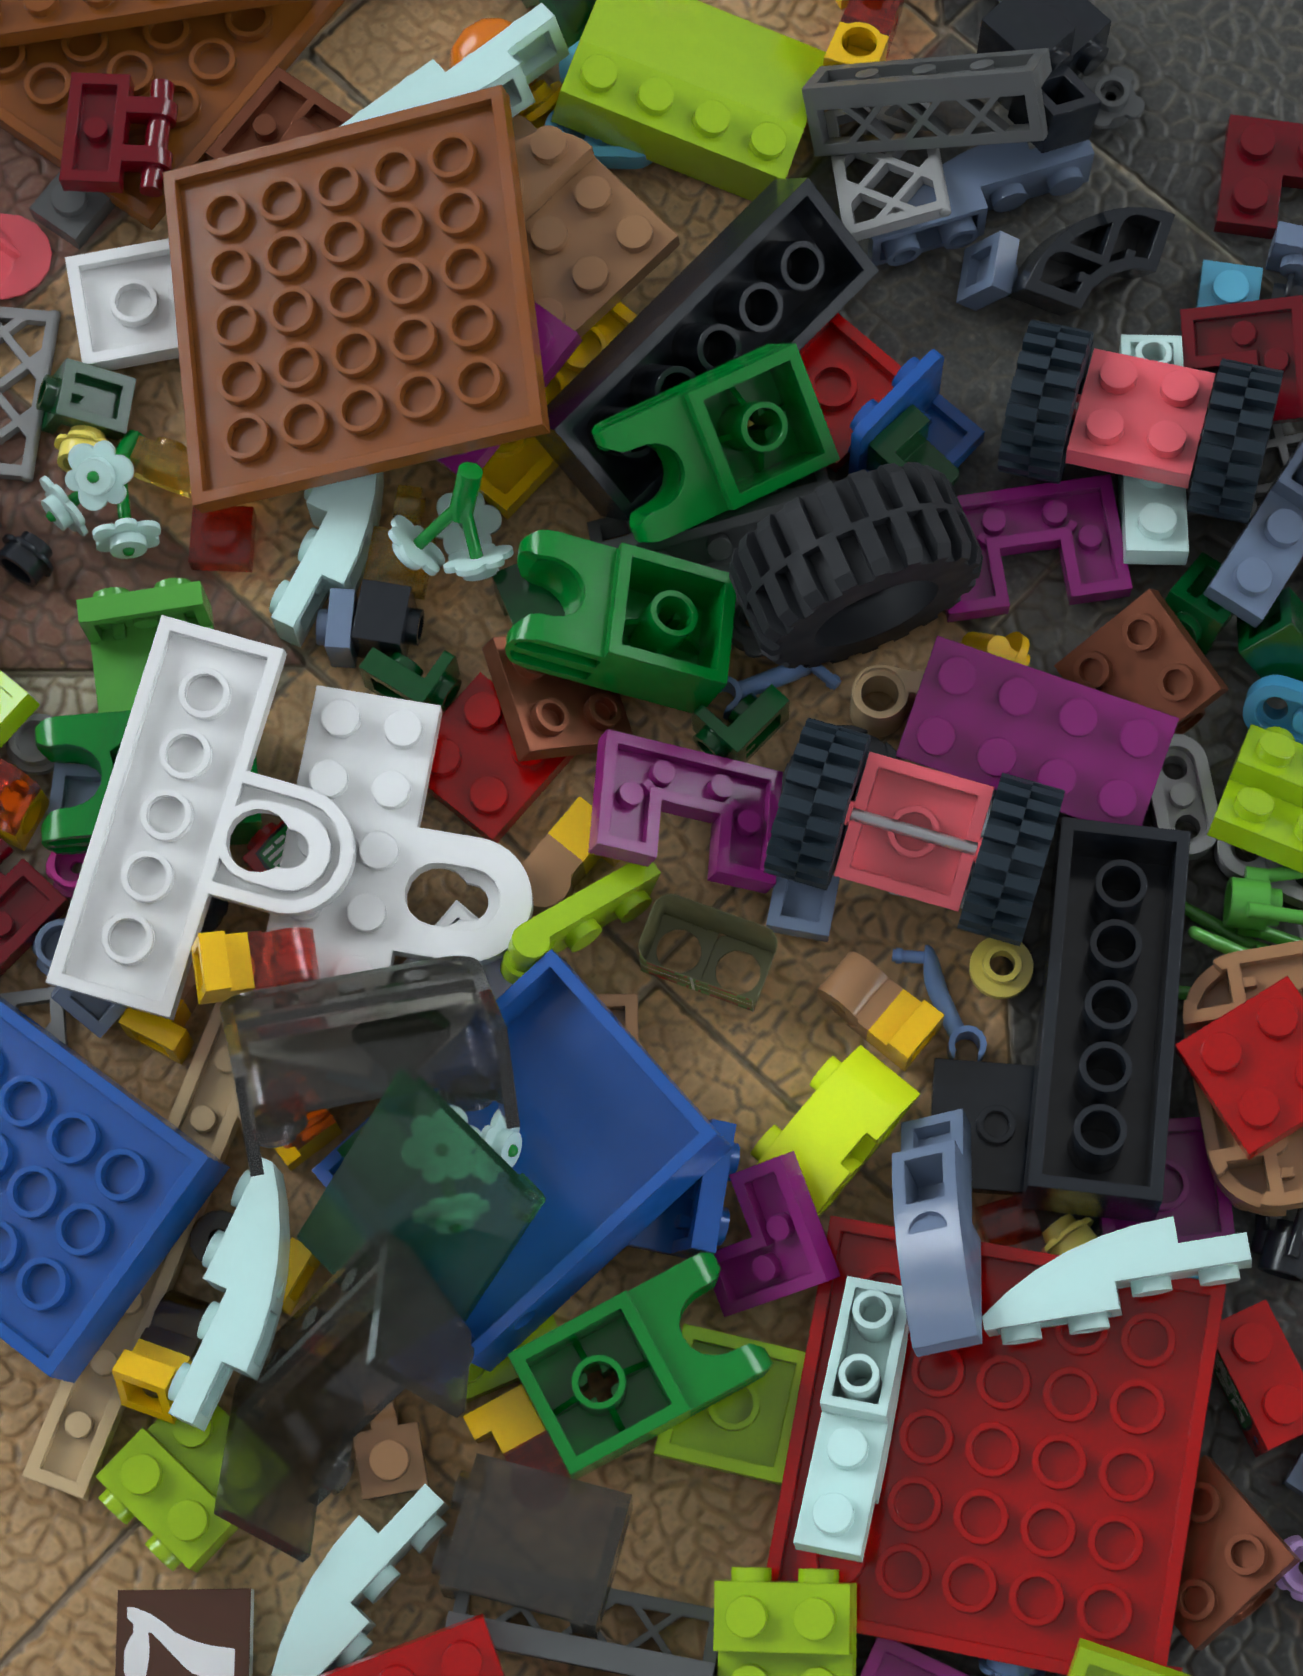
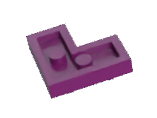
M794 1151L729 1175L752 1237L717 1249L714 1254L721 1267L714 1291L724 1317L825 1283L840 1276Z

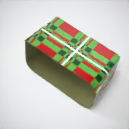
M665 894L654 902L638 945L641 971L754 1012L774 959L778 942L774 932L766 926L676 894ZM670 931H688L700 943V960L694 968L687 972L678 973L664 968L657 958V945L660 939ZM719 933L726 935L718 938ZM733 951H743L749 953L757 960L760 966V979L751 991L736 994L723 989L719 985L716 978V967L724 955Z

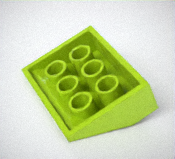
M596 0L559 92L551 122L596 140H602L606 144L620 146L644 154L649 161L753 201L775 179H786L807 122L802 88L816 70L823 66L826 52L698 0Z

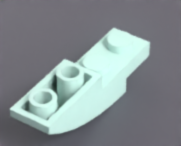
M540 3L446 72L434 59L430 60L370 105L358 111L341 126L502 85L509 94L512 117L535 103L528 84L570 55L555 15L543 3Z
M1121 334L1119 354L1183 366L1182 336ZM1118 474V512L1120 526H1122L1124 564L1186 565L1189 554L1186 488Z
M384 472L304 491V499L307 500L306 505L312 523L319 527V529L312 527L307 532L299 548L298 561H300L298 568L291 581L283 580L278 585L272 597L269 612L272 614L271 619L280 639L301 648L317 618L318 610L322 609L330 595V588L355 589L357 592L375 545L382 509Z
M260 1157L254 1172L246 1170L240 1177L231 1199V1206L235 1207L236 1210L225 1232L217 1230L205 1250L202 1266L208 1269L203 1279L213 1288L225 1294L220 1303L213 1301L206 1309L197 1331V1337L202 1339L201 1345L192 1364L184 1362L180 1366L168 1391V1399L173 1401L168 1413L178 1420L204 1432L233 1370L256 1381L258 1380L270 1351L282 1311L289 1267V1206L283 1174L272 1161Z
M1172 1216L1135 1224L1102 1235L1063 1253L1036 1269L1006 1292L982 1316L984 1330L989 1337L1001 1335L1002 1345H1016L1043 1339L1041 1328L1068 1324L1071 1335L1093 1333L1109 1329L1108 1318L1122 1316L1118 1293L1120 1288L1131 1287L1132 1297H1144L1172 1291L1171 1280L1198 1276L1200 1286L1221 1285L1241 1279L1239 1269L1252 1267L1247 1232L1178 1243L1174 1217Z
M847 1276L820 1399L821 1418L793 1541L796 1550L863 1563L875 1503H879L909 1333L903 1291L900 1285Z
M426 1484L420 1488L380 1532L366 1519L358 1515L336 1541L313 1574L294 1609L280 1643L271 1676H317L360 1660L369 1651L373 1642L367 1635L376 1624L358 1605L365 1598L374 1604L383 1597L401 1576V1573L394 1568L412 1547L419 1554L424 1552L447 1527V1523L441 1516L450 1507Z

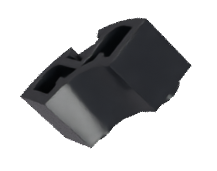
M1125 207L1104 211L1069 225L1043 241L1026 258L1018 269V276L1008 297L1062 316L1080 310L1091 290L1107 277L1114 276L1135 280L1155 273L1175 214L1147 207Z

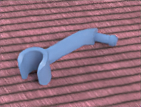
M780 665L740 681L728 676L727 685L721 692L732 694L734 700L727 705L723 718L728 720L733 709L750 693L755 695L761 694L771 684L777 688L813 673L829 689L835 690L841 683L840 677L831 673L823 665L812 668H805L799 665L795 669Z
M928 944L925 945L924 951L903 950V948L893 949L892 962L897 964L902 962L923 964L924 984L933 1006L945 1015L942 1024L949 1036L946 1049L947 1057L954 1059L956 1052L955 1044L960 1040L967 1039L976 1044L978 1048L976 1060L981 1062L987 1047L986 1037L977 1027L964 1026L946 986L935 950Z

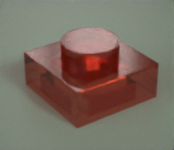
M233 506L203 514L193 507L188 563L192 570L253 571L257 521L254 506Z

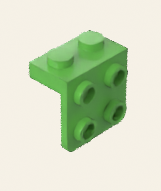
M168 578L157 582L154 588L129 591L122 587H110L96 591L91 598L76 600L79 624L91 644L98 713L132 710L161 615L214 629L212 606L201 581L191 582L186 578Z

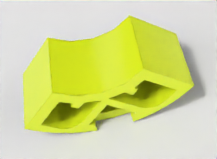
M862 1045L858 1046L843 1062L835 1056L829 1058L809 1084L815 1090L813 1095L783 1130L774 1124L761 1137L750 1155L758 1160L757 1164L794 1151L818 1217L834 1203L861 1167L890 1137L920 1095L916 1089Z

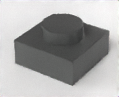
M59 172L29 209L36 221L80 250L116 206L102 192L63 191L59 181Z

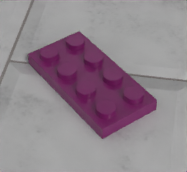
M937 636L895 756L947 774L995 787L994 790L998 788L1002 773L1065 790L1060 809L1061 813L1078 819L1142 826L1179 718Z

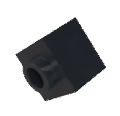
M1068 65L1058 67L1054 71L1052 70L1041 87L1048 135L1044 141L1031 142L1041 153L1089 140L1102 103ZM1025 95L1013 96L1007 117L1014 124L1029 123Z
M363 579L351 633L357 657L365 658L372 647L388 657L393 652L401 653L407 657L409 645L419 646L424 626V609L417 608L412 586Z

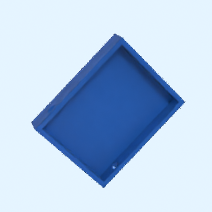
M551 949L312 1169V1172L470 1363L491 1372L508 1356L507 1354L515 1350L733 1147L570 965ZM424 1093H432L443 1107L455 1105L462 1108L468 1117V1126H475L480 1131L486 1125H490L494 1113L499 1108L510 1109L513 1119L520 1122L519 1133L522 1137V1148L517 1162L511 1169L502 1170L497 1182H488L485 1180V1177L476 1175L475 1171L468 1177L458 1178L460 1193L470 1191L481 1192L484 1198L493 1200L494 1206L492 1210L483 1212V1217L478 1220L477 1225L458 1232H444L439 1230L438 1226L431 1225V1222L417 1220V1209L431 1204V1201L437 1197L446 1196L444 1181H432L426 1174L399 1200L388 1207L378 1201L339 1154L337 1149L384 1106L407 1119L415 1129L414 1124L418 1117L413 1111L412 1105L414 1100Z
M0 996V1338L49 1377L75 1383L230 1167Z

